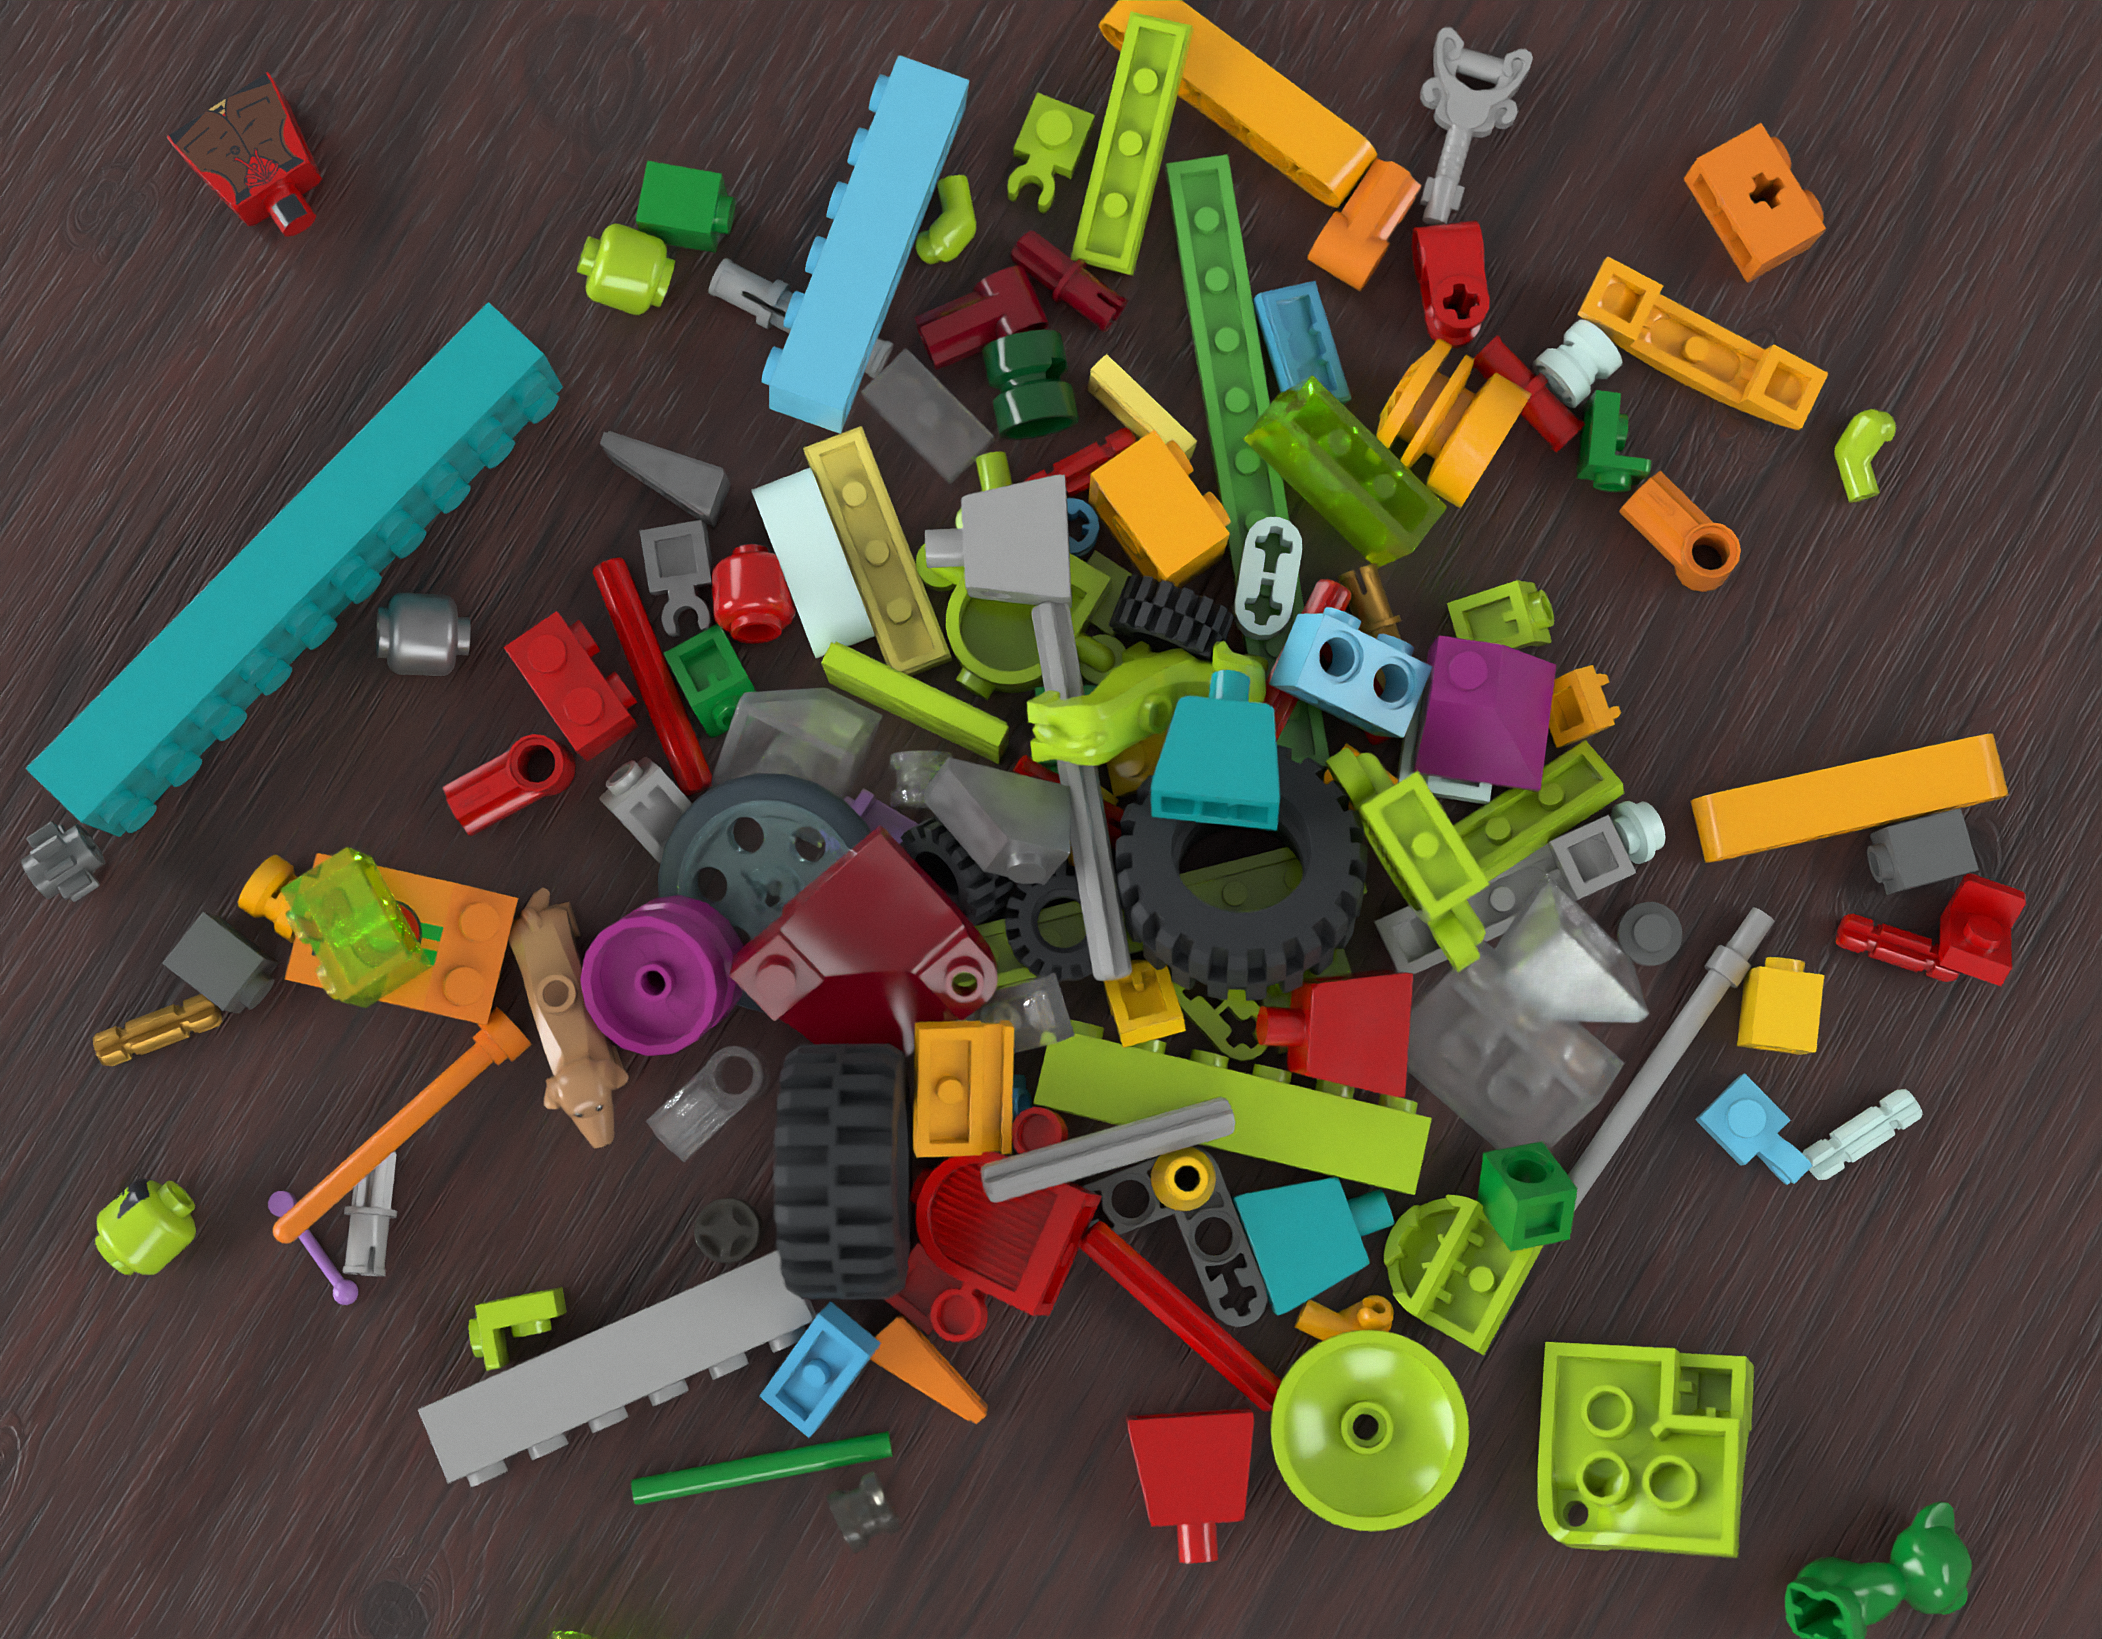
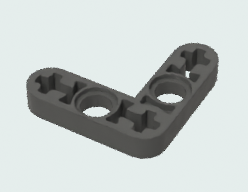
M1196 1148L1203 1152L1214 1166L1216 1174L1215 1188L1208 1201L1194 1210L1177 1211L1169 1207L1160 1208V1200L1156 1197L1152 1188L1151 1178L1147 1175V1171L1153 1168L1158 1157L1082 1186L1092 1192L1096 1190L1101 1191L1103 1211L1114 1226L1111 1229L1117 1235L1173 1214L1208 1305L1215 1317L1222 1322L1235 1327L1247 1326L1258 1320L1265 1311L1268 1299L1265 1284L1218 1164L1208 1152L1201 1148ZM1180 1168L1177 1169L1175 1175L1180 1172ZM1122 1181H1138L1148 1192V1206L1138 1217H1122L1116 1213L1112 1206V1192ZM1187 1186L1178 1187L1185 1192L1190 1191ZM1206 1218H1221L1231 1228V1244L1221 1254H1205L1196 1244V1228ZM1099 1219L1092 1220L1088 1229L1097 1223ZM1239 1253L1243 1256L1245 1267L1232 1268L1236 1280L1242 1287L1252 1285L1255 1296L1247 1300L1249 1311L1243 1315H1238L1233 1307H1221L1219 1298L1228 1293L1222 1273H1219L1209 1280L1205 1270L1206 1266L1226 1264Z

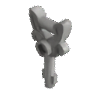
M1443 28L1439 31L1434 47L1435 78H1430L1423 84L1420 100L1424 107L1436 109L1434 120L1439 126L1447 129L1448 132L1435 178H1427L1420 204L1426 205L1423 215L1424 223L1430 226L1447 224L1450 213L1457 214L1465 188L1459 186L1458 183L1471 137L1483 138L1488 136L1494 126L1500 129L1512 126L1518 109L1516 103L1510 98L1516 93L1530 69L1533 57L1528 50H1516L1506 54L1505 58L1501 59L1463 48V40L1452 28ZM1455 72L1495 83L1496 87L1491 90L1478 91L1469 89L1456 78Z

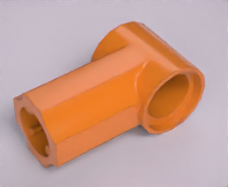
M1376 158L1342 212L1336 211L1331 216L1315 241L1307 259L1360 292L1385 255L1390 245L1387 242L1413 204L1421 185L1414 180L1411 173L1393 161L1387 162Z
M1661 471L1650 477L1619 511L1674 565L1679 580L1691 590L1705 592L1716 589L1724 583L1739 562L1741 548L1739 539L1734 532L1725 525L1714 523ZM1699 545L1711 546L1720 554L1722 567L1715 570L1703 569L1693 559L1692 548Z

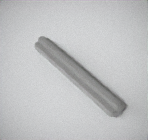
M1214 1098L987 1163L981 1170L982 1184L990 1201H1003L1231 1135L1234 1132L1235 1126L1234 1114L1226 1098Z

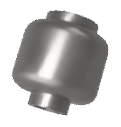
M398 593L391 598L388 608H378L376 632L377 658H387L389 668L394 673L401 675H448L455 666L457 655H469L470 618L458 617L456 603L450 596Z

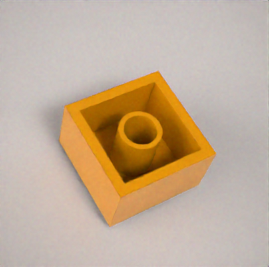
M1153 430L1091 473L1088 502L1142 577L1144 575L1150 576L1159 582L1165 580L1181 589L1222 560L1230 535L1226 526L1231 523V520L1223 505L1212 492L1208 491L1202 496L1188 475L1193 472V467L1180 446L1174 440H1170L1165 444L1157 432Z

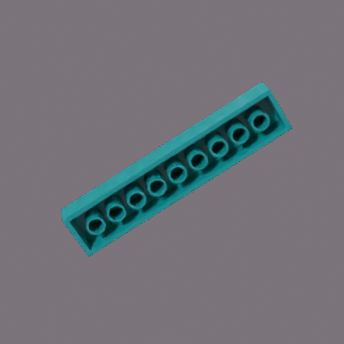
M488 302L52 741L26 770L81 823L121 837L125 831L133 833L145 825L156 812L157 806L154 802L171 785L178 787L197 772L202 764V759L199 756L216 739L219 741L226 740L243 725L247 718L245 710L261 693L269 695L282 686L292 673L290 664L307 647L310 650L315 649L331 636L337 627V622L334 619L351 602L359 604L377 589L382 580L379 573L396 556L403 559L410 555L426 536L424 528L441 511L447 514L463 502L471 489L468 483L485 466L489 469L494 468L509 455L515 445V441L512 438L529 421L536 424L554 409L559 400L557 393L563 386L544 353Z

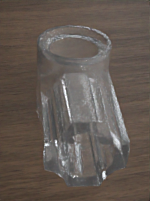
M746 1046L724 1047L715 1052L708 1060L706 1066L646 1122L662 1143L683 1162H686L749 1102L761 1096L767 1088L770 1078L768 1063L764 1056L754 1048ZM734 1056L747 1060L753 1069L752 1084L741 1094L730 1091L722 1081L721 1073L723 1066Z

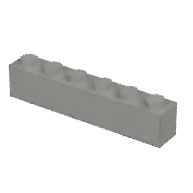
M777 1250L418 1409L447 1482L451 1483L467 1476L470 1486L473 1487L507 1472L508 1469L503 1459L522 1450H528L531 1460L537 1459L567 1445L568 1441L564 1434L567 1430L588 1422L592 1433H595L628 1418L629 1416L624 1405L648 1395L652 1406H655L689 1391L684 1378L708 1368L714 1380L749 1364L744 1353L749 1349L768 1341L774 1353L799 1342L806 1332L804 1325L814 1321L817 1317L810 1299H801L785 1288L784 1278H782L780 1270L781 1259Z

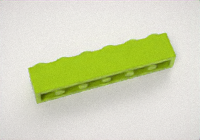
M1067 1019L1064 1030L1051 1027L1033 1103L1035 1106L1120 1126L1222 1097L1228 1100L1235 1118L1234 1132L1231 1135L1198 1145L1403 1194L1415 1195L1432 1118L1416 1114L1417 1102L1380 1094L1378 1105L1353 1099L1354 1087L1317 1079L1315 1090L1290 1084L1291 1072L1255 1064L1252 1075L1227 1069L1228 1057L1192 1049L1190 1060L1164 1054L1167 1043L1155 1039L1123 1048L1122 1044L1102 1040L1103 1027Z

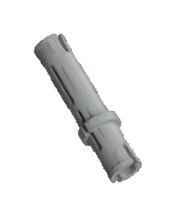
M728 258L723 259L711 280L708 293L713 296L716 295L757 316L756 323L766 329H770L774 325L790 333L791 329L783 327L785 315L793 293L790 292V285L779 279L772 283L733 263ZM879 337L877 338L865 373L874 379L880 375L891 354L894 343L888 340L884 341Z

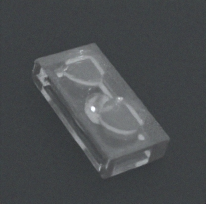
M907 348L861 391L862 397L949 484L958 478L978 456L995 442L994 435Z
M1055 973L996 988L992 997L964 1020L981 1021V1023H1000V1020H1010L1014 1026V1053L1058 1043L1075 1036Z

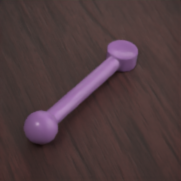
M277 1191L270 1197L268 1208L273 1215L282 1217L297 1204V1200L290 1192ZM307 1229L298 1238L333 1285L335 1301L341 1305L353 1303L358 1296L357 1285L353 1281L342 1277L310 1230Z

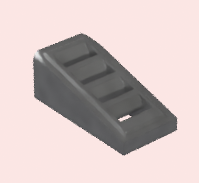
M611 431L603 433L600 445L613 463L698 520H703L706 525L716 527L731 485L723 468Z

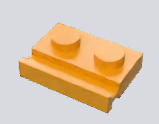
M1000 1020V1023H981V1021L915 1022L913 1150L917 1157L982 1155V1152L989 1151L1011 1154L1014 1026L1010 1020Z

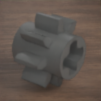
M52 820L26 837L33 850L30 851L28 856L21 859V864L30 881L45 898L51 899L61 893L65 900L70 898L73 902H76L100 886L93 873L105 864V859L95 841L81 825L76 824L66 831L62 824L57 826Z

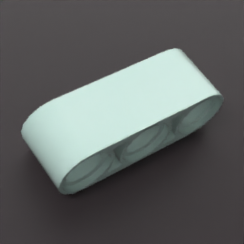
M811 468L752 489L753 496L815 658L824 656L831 642L835 644L837 641L848 647L874 637V631Z

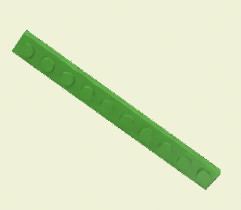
M1227 154L1167 163L1165 174L1219 499L1231 520V523L1226 526L1230 533L1227 547L1234 590L1236 592L1243 546L1250 528L1257 521L1266 517H1280L1289 521ZM1269 533L1265 542H1255V548L1265 551L1263 572L1274 573L1280 554H1290V548L1280 545L1279 534ZM1299 574L1292 613L1283 631L1278 636L1269 640H1254L1242 633L1245 654L1258 655L1268 660L1269 669L1265 674L1266 679L1289 637L1297 615L1301 614L1304 609ZM1261 584L1256 602L1254 604H1245V610L1254 613L1255 624L1266 625L1270 616H1280V609H1274L1269 603L1272 586ZM1299 699L1276 744L1291 748V760L1299 764L1305 758L1310 757L1327 769L1325 761L1329 759L1322 711Z

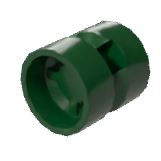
M1034 330L1016 333L999 338L982 349L989 386L1000 389V394L993 400L1000 438L1005 440H1025L1044 437L1064 431L1078 423L1079 417L1072 385L1061 381V377L1068 371L1061 333L1054 330Z

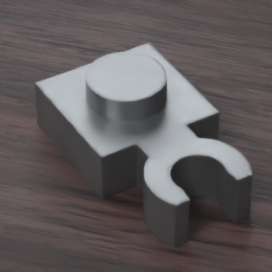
M696 520L640 530L649 592L654 596L667 593L669 595V601L662 612V624L667 634L672 637L680 636L678 618L681 612L686 609L696 610L701 630L705 631L714 625L713 612L710 606L700 599L698 589L712 586L713 562L706 523L703 520Z

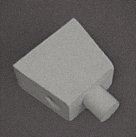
M1054 475L968 494L962 497L963 528L925 530L927 568L964 566L965 585L970 597L1030 605H1040V603L1051 601L1052 603L1059 604L1066 603L1069 605V608H1072L1065 475Z

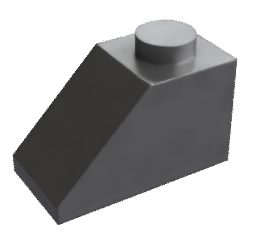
M948 758L924 791L925 804L984 872L1006 876L1012 881L1021 884L1038 883L1045 885L1070 854V786Z

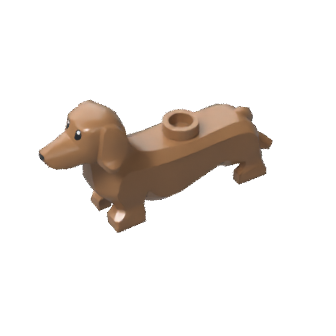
M542 887L532 895L525 908L521 910L520 917L513 920L508 940L522 973L530 1007L554 1075L546 1080L547 1087L544 1106L548 1109L563 1108L595 1149L605 1148L612 1143L615 1134L612 1091L627 1083L629 1076L623 1068L616 1046H613L610 1038L599 1030L585 1007L580 981L583 963L578 954L575 938L581 935L571 903L566 902L548 906L550 892Z

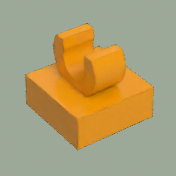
M1593 665L1573 670L1554 680L1549 729L1556 748L1578 742L1615 725L1614 719L1621 714L1619 706L1608 707L1601 686L1609 683L1608 676L1596 674Z

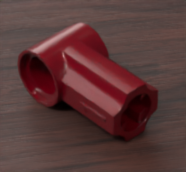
M1013 266L997 271L976 284L972 293L914 317L921 341L935 370L981 352L987 344L999 338L1026 331L1045 330L1049 326V322L1023 266Z

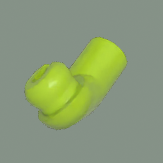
M964 175L948 176L937 182L943 213L930 226L929 230L922 231L916 239L917 253L928 264H936L940 260L943 262L953 260L975 235L976 220L968 180Z
M1874 409L1862 411L1852 418L1835 446V458L1849 503L1862 501L1880 493L1871 460L1884 441H1891L1895 435V421L1887 412Z

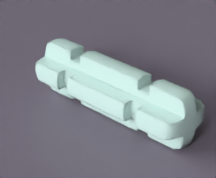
M1907 1089L1896 1090L1879 1101L1881 1107H1869L1829 1134L1830 1140L1820 1139L1805 1149L1802 1154L1813 1165L1809 1171L1818 1180L1829 1179L1845 1168V1161L1853 1163L1895 1136L1894 1129L1900 1130L1902 1128L1904 1130L1921 1119L1923 1113L1914 1096Z

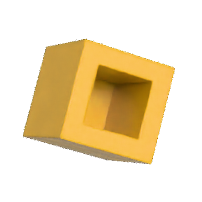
M1767 957L1765 967L1759 966L1749 969L1743 983L1737 1046L1798 1055L1816 1052L1824 975L1804 972V961L1777 957Z

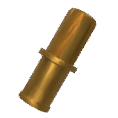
M1377 563L1359 568L1367 589L1365 595L1362 594L1354 570L1339 575V582L1351 592L1349 606L1352 615L1361 621L1358 630L1377 639L1378 634H1386L1401 639L1396 623L1401 622L1400 615L1393 617L1378 573ZM1380 668L1375 675L1384 691L1386 678Z

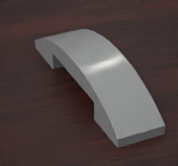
M1604 816L1548 842V844L1489 881V886L1469 897L1467 901L1485 928V937L1478 945L1635 874L1636 871L1610 816ZM1410 906L1374 922L1396 971L1413 973L1414 975L1447 960L1427 923L1423 922Z

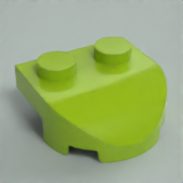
M1446 1195V1198L1433 1200L1422 1206L1414 1205L1398 1219L1386 1242L1384 1263L1388 1268L1389 1281L1394 1291L1393 1295L1403 1308L1429 1326L1484 1356L1544 1245L1510 1252L1483 1213V1206L1479 1202L1464 1196Z

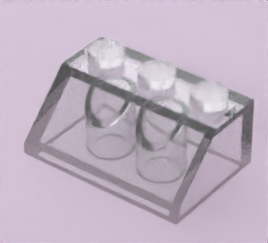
M1483 940L1476 945L1481 956L1479 960L1460 972H1457L1449 964L1411 1007L1407 1071L1497 1150L1540 1141L1550 1150L1600 1103L1625 1063Z

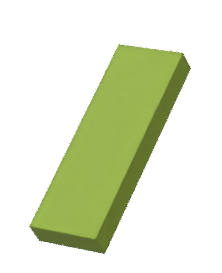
M1584 740L1543 767L1540 791L1510 788L1454 824L1453 827L1489 882L1548 844V842L1556 839L1624 794L1623 783L1590 744Z

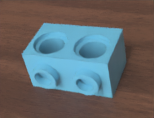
M1325 607L1323 614H1298L1269 685L1375 736L1404 738L1432 666L1412 657L1415 648L1401 639L1386 634H1378L1377 639L1359 631L1361 621L1341 610ZM1327 641L1333 652V660L1331 666L1325 672L1320 665L1319 653L1321 647ZM1381 668L1386 678V686L1382 695L1378 697L1374 691L1373 680L1376 672Z

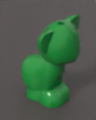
M1938 1501L1922 1508L1915 1516L1912 1525L1897 1536L1890 1553V1563H1855L1836 1557L1818 1558L1808 1563L1798 1573L1795 1581L1787 1585L1785 1595L1786 1621L1792 1628L1793 1633L1801 1639H1864L1867 1632L1866 1626L1875 1624L1887 1617L1903 1599L1922 1614L1941 1613L1945 1615L1960 1609L1967 1600L1968 1592L1966 1585L1971 1578L1972 1562L1968 1549L1961 1538L1955 1533L1953 1507L1948 1502Z

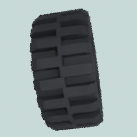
M1276 744L1280 790L1277 830L1152 817L1151 786L1154 775H1149L1138 787L1137 804L1127 805L1120 821L1121 837L1116 840L1115 860L1117 885L1121 908L1124 910L1125 927L1133 942H1143L1144 958L1156 970L1163 969L1168 964L1172 967V982L1188 990L1193 988L1196 981L1207 984L1208 997L1227 1000L1228 989L1245 990L1246 1001L1266 999V987L1279 984L1283 993L1301 987L1305 970L1309 969L1312 974L1320 975L1333 963L1334 948H1345L1354 931L1355 917L1360 916L1367 870V847L1363 845L1364 827L1359 812L1348 810L1350 798L1339 781L1332 780L1327 785L1324 783L1325 768L1310 757L1305 758L1299 764L1291 760L1292 749ZM1228 829H1252L1271 835L1284 843L1301 863L1303 875L1298 887L1279 903L1258 911L1232 912L1213 907L1192 894L1180 879L1179 863L1193 845L1213 833Z
M891 1044L800 1045L785 1057L784 1069L781 1071L780 1095H778L777 1128H775V1222L777 1223V1248L781 1259L780 1270L782 1278H784V1286L788 1291L801 1299H889L905 1287L911 1245L910 1230L912 1227V1202L910 1201L913 1188L912 1117L907 1063L904 1060V1053Z

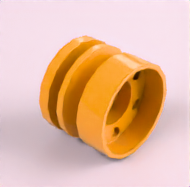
M1438 338L1429 351L1410 365L1379 416L1380 422L1376 438L1369 453L1383 460L1398 437L1409 443V446L1399 461L1396 470L1404 474L1416 463L1423 453H1426L1435 460L1427 477L1425 487L1461 508L1526 405L1531 393L1496 372L1475 394L1465 388L1475 359L1466 354L1451 378L1439 372L1453 346Z

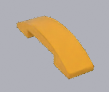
M1610 257L1603 261L1578 312L1581 318L1593 323L1612 342L1641 361L1715 400L1794 430H1800L1803 427L1827 378V372L1774 344L1765 350L1659 294L1663 285Z

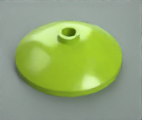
M1354 1330L1329 1337L1310 1348L1294 1363L1284 1377L1277 1391L1271 1414L1270 1431L1274 1457L1282 1477L1291 1491L1305 1506L1321 1518L1333 1524L1354 1530L1382 1531L1409 1524L1430 1512L1444 1499L1457 1481L1467 1454L1469 1440L1468 1415L1462 1393L1455 1379L1444 1364L1429 1350L1406 1337L1391 1332ZM1362 1414L1372 1415L1376 1422L1374 1433L1367 1438H1359L1353 1431L1355 1419Z

